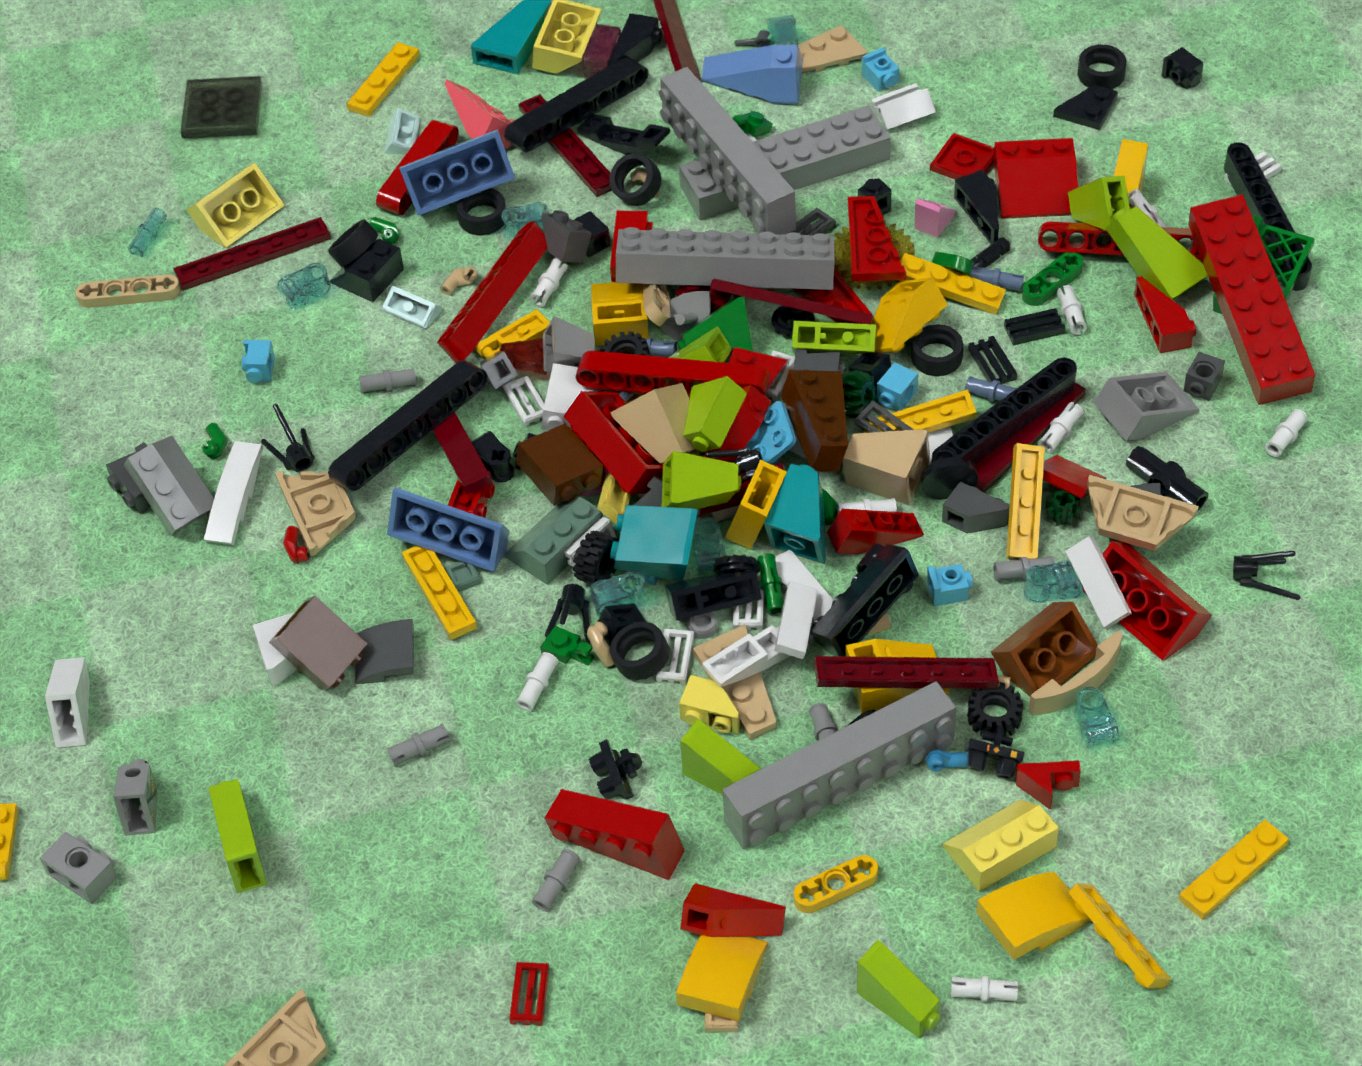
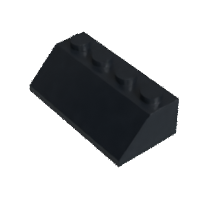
M887 544L882 550H878L872 556L870 564L864 571L854 576L849 588L843 594H839L832 602V606L824 616L818 617L814 622L810 633L818 645L833 656H846V645L863 640L919 576L909 550L905 547Z

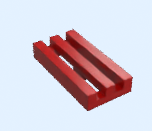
M516 963L509 1018L510 1025H517L518 1022L523 1023V1025L536 1023V1026H543L549 963ZM528 970L529 976L524 1014H518L523 971ZM536 971H541L536 1014H531Z

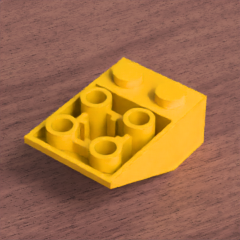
M933 277L900 281L882 296L871 323L876 325L875 352L896 353L905 346V341L920 334L923 331L922 327L927 322H932L941 315L940 311L948 304Z
M616 282L591 284L595 346L604 345L606 339L612 341V335L615 334L616 337H619V332L623 331L625 335L632 331L634 336L639 333L642 338H649L648 319L644 312L643 284Z
M872 639L846 645V656L937 658L932 644ZM922 688L853 689L861 713L874 709L878 711ZM942 688L946 695L950 694L948 688Z

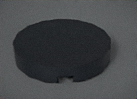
M947 457L934 461L928 465L929 469L926 472L923 471L921 473L922 490L931 498L940 500L947 499L960 482L975 487L978 484L979 477L974 463L969 460L964 462L959 457Z

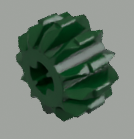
M858 370L842 374L845 416H850V418H856L877 396L875 394L877 385L874 384V377Z

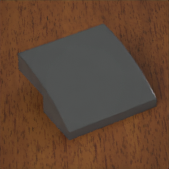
M413 619L391 621L356 633L367 643L362 650L364 655L355 667L356 684L386 682V676L414 674Z

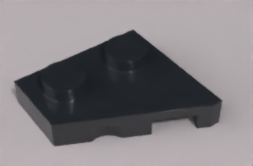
M1093 85L1054 109L1053 117L1100 130L1118 98V91Z

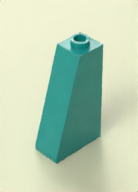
M522 0L472 43L473 64L518 75L533 52V46L552 4L551 0Z

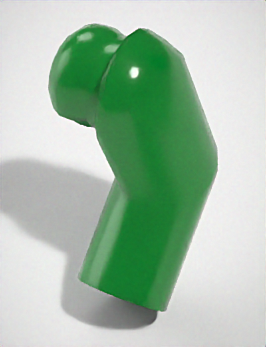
M372 217L370 225L375 231L382 233V239L391 244L396 243L399 239L396 224Z
M211 423L206 427V433L211 440L207 441L208 446L203 445L202 450L207 457L217 458L222 454L228 440L218 424Z
M822 488L825 525H831L837 517V502Z

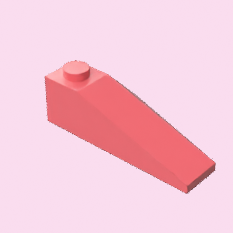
M446 79L444 84L467 135L474 139L498 130L504 148L507 149L513 146L505 140L504 133L507 126L514 119L509 120L502 115L503 112L485 103L486 100L468 88Z

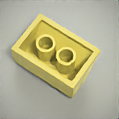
M553 0L533 46L532 68L557 74L580 63L602 9L568 0Z
M253 163L187 208L186 211L202 232L224 248H227L285 205L257 164Z
M1018 800L946 841L942 846L980 892L1057 847L1059 827L1040 805Z

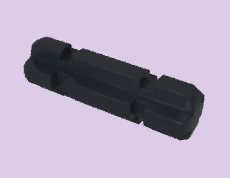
M1001 237L994 244L976 255L977 258L973 257L970 260L974 262V267L986 268L1000 258V254L1004 255L1010 251L1011 244L1004 237Z

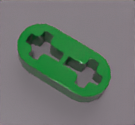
M935 252L932 263L968 276L974 265V262L970 259L943 252Z

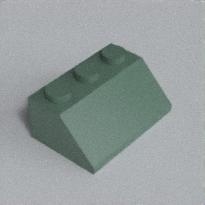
M582 497L564 501L556 505L513 545L504 556L548 585L569 565L567 562L569 558L565 556L564 551L603 517V513L595 505Z

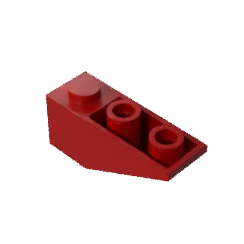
M843 508L827 530L836 553L856 555L868 552L874 544H880L885 547L887 544L894 545L924 535L914 513Z
M694 883L683 902L680 929L708 937L781 936L786 906Z

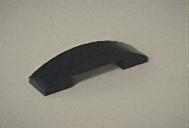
M597 114L588 117L577 128L578 133L585 138L614 151L624 153L650 151L657 147L671 132L669 127L649 124L643 131L615 126L611 117Z

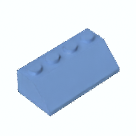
M498 130L399 167L418 216L515 179Z
M398 488L393 489L387 530L388 536L492 572L495 571L507 550L510 532L508 528L503 524Z

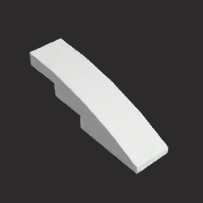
M234 442L211 508L204 540L207 543L234 546L239 522H243L248 498L251 499L263 449L262 444Z
M771 625L754 637L750 633L703 662L702 667L720 687L766 670L787 659L790 655L774 651L779 627L775 629ZM810 633L807 646L810 645L813 640V637Z

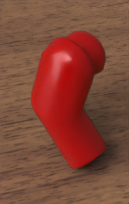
M289 526L285 530L283 546L292 562L297 564L300 561L306 562L309 559L308 548L305 546L298 547L297 544L300 531L295 526Z

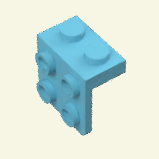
M776 401L768 408L762 424L745 446L749 447L750 451L759 449L763 461L771 465L779 464L778 458L796 444V436L783 402Z

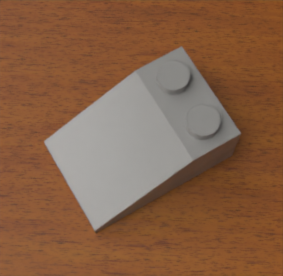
M1167 372L1111 377L1094 401L1101 414L1111 422L1118 434L1126 441L1144 439L1197 413L1199 410Z

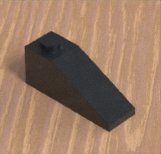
M630 13L610 56L608 66L623 57H630L636 62H640L652 53L656 43H660L662 38V29L659 28L658 18Z
M982 169L955 180L954 198L988 242L994 244L998 240L999 235L997 187L995 181L989 178Z
M755 570L696 577L664 585L670 613L676 621L762 599Z

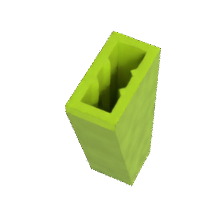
M1137 206L1129 211L1123 208L1111 216L1113 222L1106 227V230L1139 277L1142 276L1170 299H1175L1208 276L1203 263Z
M239 779L222 781L217 785L208 787L226 863L236 892L240 893L267 885Z

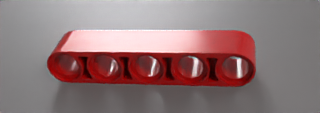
M437 120L430 121L380 188L376 197L377 208L398 215H403L412 204V200L399 167L438 153L450 145H455L459 135L457 126Z

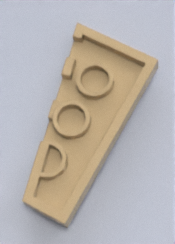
M842 25L798 44L803 58L802 73L807 71H823L825 67L836 64L838 66L847 65L849 61L856 59L862 61V56L869 54Z
M745 624L694 647L693 655L701 667L703 662L746 636L748 632ZM705 671L709 679L713 680L712 677ZM761 672L723 686V689L739 712V724L750 740L777 728V722Z

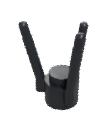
M274 403L273 408L291 444L286 449L285 457L267 440L262 439L261 443L284 464L286 470L303 471L309 468L315 459L310 448L305 428L300 430L302 445L296 441L278 404Z
M749 447L705 453V456L708 458L741 456L736 458V464H739L738 470L741 474L746 473L741 477V484L752 479L760 460H763L759 449L750 451Z
M1295 551L1242 556L1234 555L1233 579H1240V586H1252L1287 598L1300 599L1298 594L1251 580V577H1257L1258 565L1285 564V557L1295 556Z
M567 584L563 587L562 596L557 601L556 609L545 632L546 638L555 627L560 614L559 623L564 625L568 614L574 615L582 611L585 642L591 644L587 636V630L590 626L588 613L590 602L584 599L586 592L582 586Z

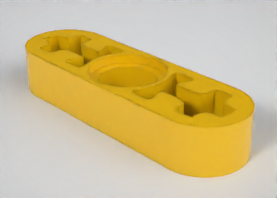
M860 855L799 883L794 889L795 907L803 913H813L873 885L878 879V864L876 860L867 855ZM863 867L864 870H869V875H865L863 872L858 873V868ZM832 879H840L845 883V886L840 890H832L827 886V883ZM803 893L813 896V901H809L807 898L803 899Z

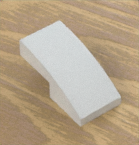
M928 88L879 105L887 130L936 113Z

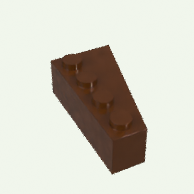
M789 370L781 398L786 406L809 466L819 472H839L848 447L842 371Z

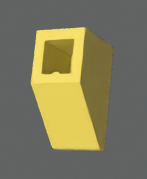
M690 675L679 702L680 720L693 725L696 719L720 733L730 732L738 734L740 730L739 712L723 687H720L714 680Z

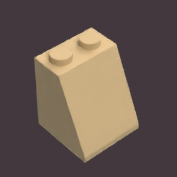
M683 383L654 389L611 412L613 419L660 464L665 462L672 451L697 456L702 455V452L695 449L691 442L683 436L690 400Z
M919 429L852 434L842 461V473H844L846 485L888 499L895 498V501L909 505L921 481V473L925 472L930 461L928 431Z

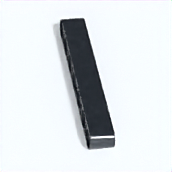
M623 57L511 122L505 130V140L525 153L531 152L641 87L648 78V69L630 57Z
M1240 142L1230 144L1226 153L1224 172L1225 174L1227 173L1236 195H1244L1251 215L1262 217L1263 224L1295 233L1249 146ZM1269 232V235L1266 234L1263 239L1267 246L1280 241L1277 238V234ZM1300 242L1288 245L1292 253L1304 249ZM1279 246L1271 252L1274 259L1289 255L1285 252L1284 248ZM1308 256L1301 272L1298 274V279L1292 289L1294 291H1301L1308 285L1312 269V263ZM1291 258L1284 260V264L1279 265L1282 273L1294 270L1295 267Z
M1065 357L1054 360L937 447L932 453L931 463L942 458L959 457L964 462L969 460L974 465L1074 390L1077 373L1076 363L1072 359Z
M465 360L454 364L335 459L329 467V478L350 491H357L478 394L487 384V372Z

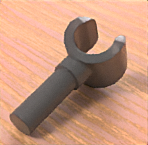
M761 30L756 38L735 40V46L755 45L756 48L769 46L771 40L767 38L770 33L767 30Z

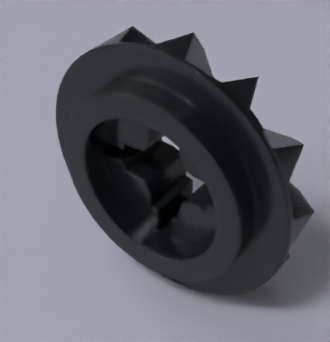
M786 306L778 307L772 315V325L774 326L775 333H782L784 338L788 335L793 336V322L789 323V319L792 321L815 322L814 313Z
M745 554L725 555L722 558L716 559L715 564H713V572L717 575L755 570L757 574L760 572V562L752 556L746 557Z

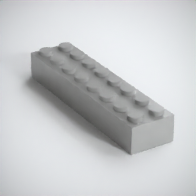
M685 67L660 78L661 90H659V96L662 101L660 114L666 124L669 123L676 137L685 142L689 152L696 155L702 168L712 174L715 183L718 186L721 185L726 191L729 200L734 201L738 205L741 214L745 218H749L758 234L761 232H772L773 234L785 235L796 230L794 189L691 70Z
M869 105L753 142L794 190L890 160V136ZM699 159L679 165L680 187L699 220L739 208L734 201L729 200L722 186H718L715 183L712 174L702 168Z
M628 227L618 230L616 283L711 286L712 279L715 278L750 287L833 290L834 236H828L823 233H817L812 236L801 235L795 232L781 235L773 234L772 232H761L759 234H750L744 231L720 233L717 230L693 232L689 229L666 231L662 228L639 230L634 227Z
M935 681L723 788L725 824L742 849L751 845L758 846L762 844L770 835L778 831L785 832L789 830L794 823L804 818L809 819L816 816L821 809L831 804L837 805L842 803L848 795L858 790L865 791L869 789L874 782L884 777L889 778L896 775L901 768L911 763H920L930 751L934 749H947L954 742L956 706Z

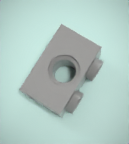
M67 832L40 857L46 874L90 904L117 878L113 868L114 861L109 855L102 851L97 853L84 838L80 836L75 838Z

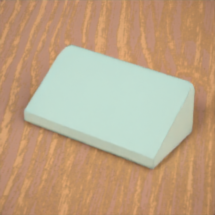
M396 109L390 119L384 154H406L417 140L420 117L402 109Z
M392 285L381 310L427 329L443 308Z

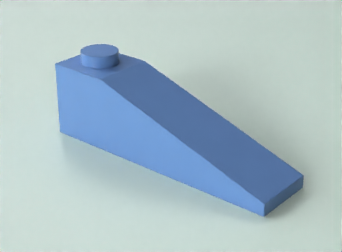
M770 45L704 57L702 81L728 90L733 89L750 97L755 96L772 104H799L803 58L798 45Z

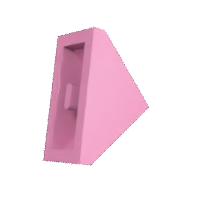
M917 198L915 203L914 229L938 238L957 210L934 201Z

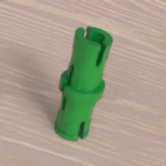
M765 553L757 558V561L760 562L761 575L759 585L760 589L764 591L768 614L782 613L784 604L781 591L783 581L778 575L776 557L773 553Z

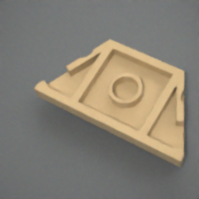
M284 471L275 472L276 480L311 557L321 551L356 519L355 511L344 487L329 478L328 472L314 473L312 471H301L300 476H285Z
M1089 475L1087 486L1098 535L1156 551L1197 515L1199 506Z
M300 989L224 1066H315L328 1053V1050L304 991Z

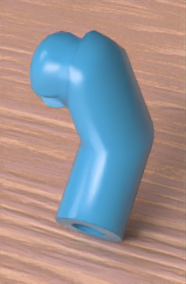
M934 749L927 754L926 763L931 771H940L946 768H967V752L949 753Z

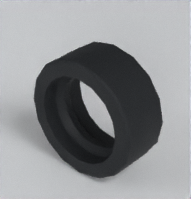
M1098 44L1090 46L1079 55L1077 76L1080 82L1088 88L1098 85L1114 89L1120 86L1125 79L1127 59L1122 51L1111 45ZM1096 63H1106L1115 69L1100 72L1091 69L1089 66Z
M627 154L617 160L612 167L609 176L610 187L616 196L629 205L638 206L646 204L659 191L661 172L658 166L643 154ZM644 166L647 169V177L644 184L637 191L627 193L624 190V181L627 174L635 167Z
M493 188L460 199L456 203L459 225L469 234L478 236L490 235L501 229L507 220L505 198ZM477 206H491L496 209L492 214L482 217L468 214L471 209Z
M362 219L346 230L330 246L328 253L341 267H345L362 255L376 241L378 233L366 219Z
M935 324L923 327V331L913 337L911 342L913 365L918 371L930 376H945L955 372L960 367L963 359L964 343L962 336L955 329L946 325ZM939 343L950 347L953 352L944 357H933L923 353L921 349L929 344Z
M643 621L635 622L622 628L611 642L610 654L617 669L623 676L633 680H642L656 675L664 668L669 659L670 648L660 628L653 623ZM644 641L655 642L652 651L645 657L633 661L625 660L627 652L634 645Z

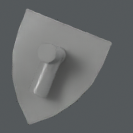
M710 291L684 293L671 299V317L659 326L662 331L673 339L681 341V334L711 314Z

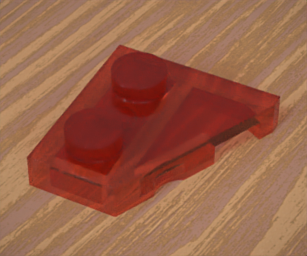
M543 338L501 344L499 351L506 353L516 370L532 371L543 375L547 374V371H544Z

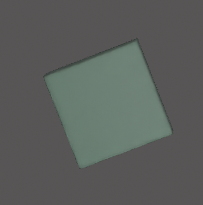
M459 561L444 567L458 592L481 584V578L472 564Z

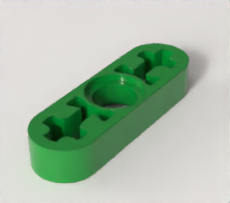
M1066 252L1023 285V301L1031 306H1038L1046 302L1057 293L1060 287L1062 289L1064 285H1068L1082 273V256L1078 253ZM1049 276H1055L1060 280L1057 282H1049L1046 280V278Z

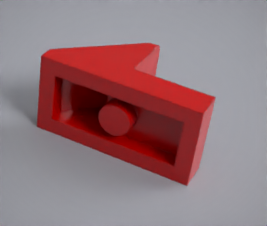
M1079 760L1017 764L1016 786L1048 809H1051L1052 788L1069 790L1073 787H1079L1080 762Z

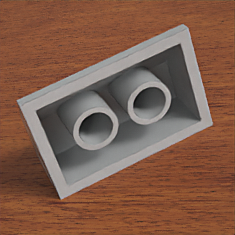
M172 435L150 444L127 458L124 467L170 536L211 512L214 501L213 496Z

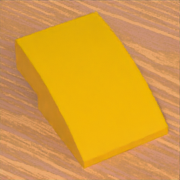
M1055 871L1020 879L977 900L976 913L1013 961L1035 948L1041 951L1091 922L1087 915L1082 914L1075 907V900L1068 893V887Z
M701 935L692 951L677 988V1005L740 1022L747 999H750L768 942L748 936L708 937Z

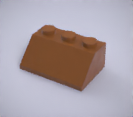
M1052 602L994 648L991 654L1003 675L1011 677L1010 681L1030 697L1031 694L1052 679L1059 685L1065 682L1095 657L1098 645L1074 602Z

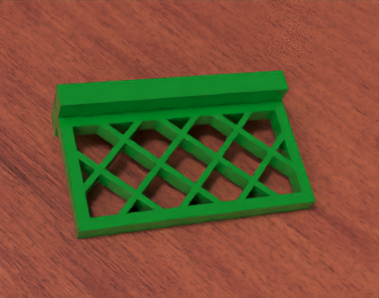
M1253 215L1252 218L1272 268L1277 273L1278 283L1282 282L1285 287L1282 293L1287 302L1298 279V274L1301 272L1306 258L1309 256L1314 245L1315 238L1263 224L1262 217ZM1269 232L1277 234V238L1280 241L1267 246L1263 239L1266 234L1269 235ZM1298 242L1305 245L1303 250L1292 253L1288 246ZM1279 246L1284 248L1285 252L1289 255L1274 259L1271 252ZM1291 258L1295 267L1294 270L1282 273L1279 265L1284 264V260ZM1214 293L1213 311L1222 314L1217 301V295Z

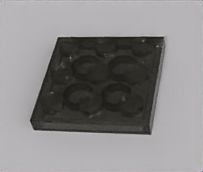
M261 76L187 80L180 130L182 139L257 135L263 84Z

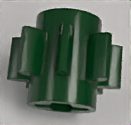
M1055 491L1053 499H1046V518L1052 519L1057 526L1066 524L1071 526L1073 517L1080 518L1081 508L1079 507L1080 498H1075L1073 494L1066 491Z

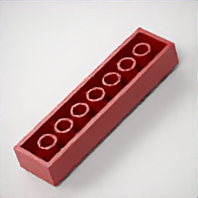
M1241 194L1190 207L1189 229L1213 291L1217 295L1218 304L1257 404H1266L1312 392L1316 376L1244 195Z

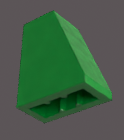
M744 297L733 298L681 334L682 340L678 341V350L683 349L718 326L732 348L729 355H732L734 347L753 351Z

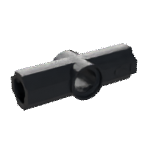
M1139 445L1132 450L1130 456L1126 459V466L1148 481V484L1160 483V493L1162 496H1169L1172 499L1199 506L1198 511L1208 500L1209 493L1186 477L1185 471L1178 463L1174 461L1166 463Z

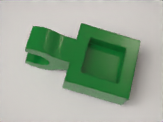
M756 111L733 117V120L745 134L749 133L753 137L769 133L773 125L764 118L763 114Z
M558 626L553 628L540 646L541 653H550L564 664H567L572 658L589 666L595 658L590 653L593 649L591 644L581 641V636Z

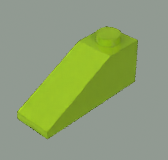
M794 321L792 350L794 355L796 354V349H807V354L840 352V355L875 353L876 325L811 321Z

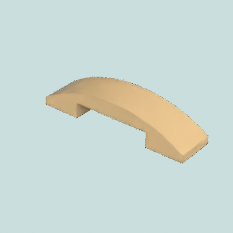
M1118 630L1096 647L1095 662L1064 685L1060 686L1052 679L1031 694L1029 712L1032 715H1041L1061 710L1082 700L1097 689L1109 676L1118 660L1123 634Z

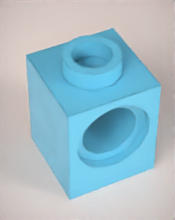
M894 362L877 383V401L886 408H893L897 411L903 410L918 391V373Z

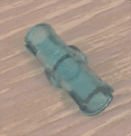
M153 208L145 222L139 225L137 228L138 233L128 247L131 254L142 257L150 242L156 240L158 236L157 231L167 218L164 211L159 208Z

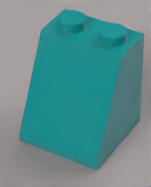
M791 463L764 522L770 545L783 551L790 549L797 556L825 564L824 495L818 472L808 465L802 464L798 466Z
M626 505L625 513H618L615 531L621 533L619 542L613 541L610 558L615 559L614 569L674 581H683L688 565L698 510L691 508Z

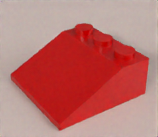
M1073 138L994 143L993 166L1001 219L1071 215L1068 192L1078 188Z

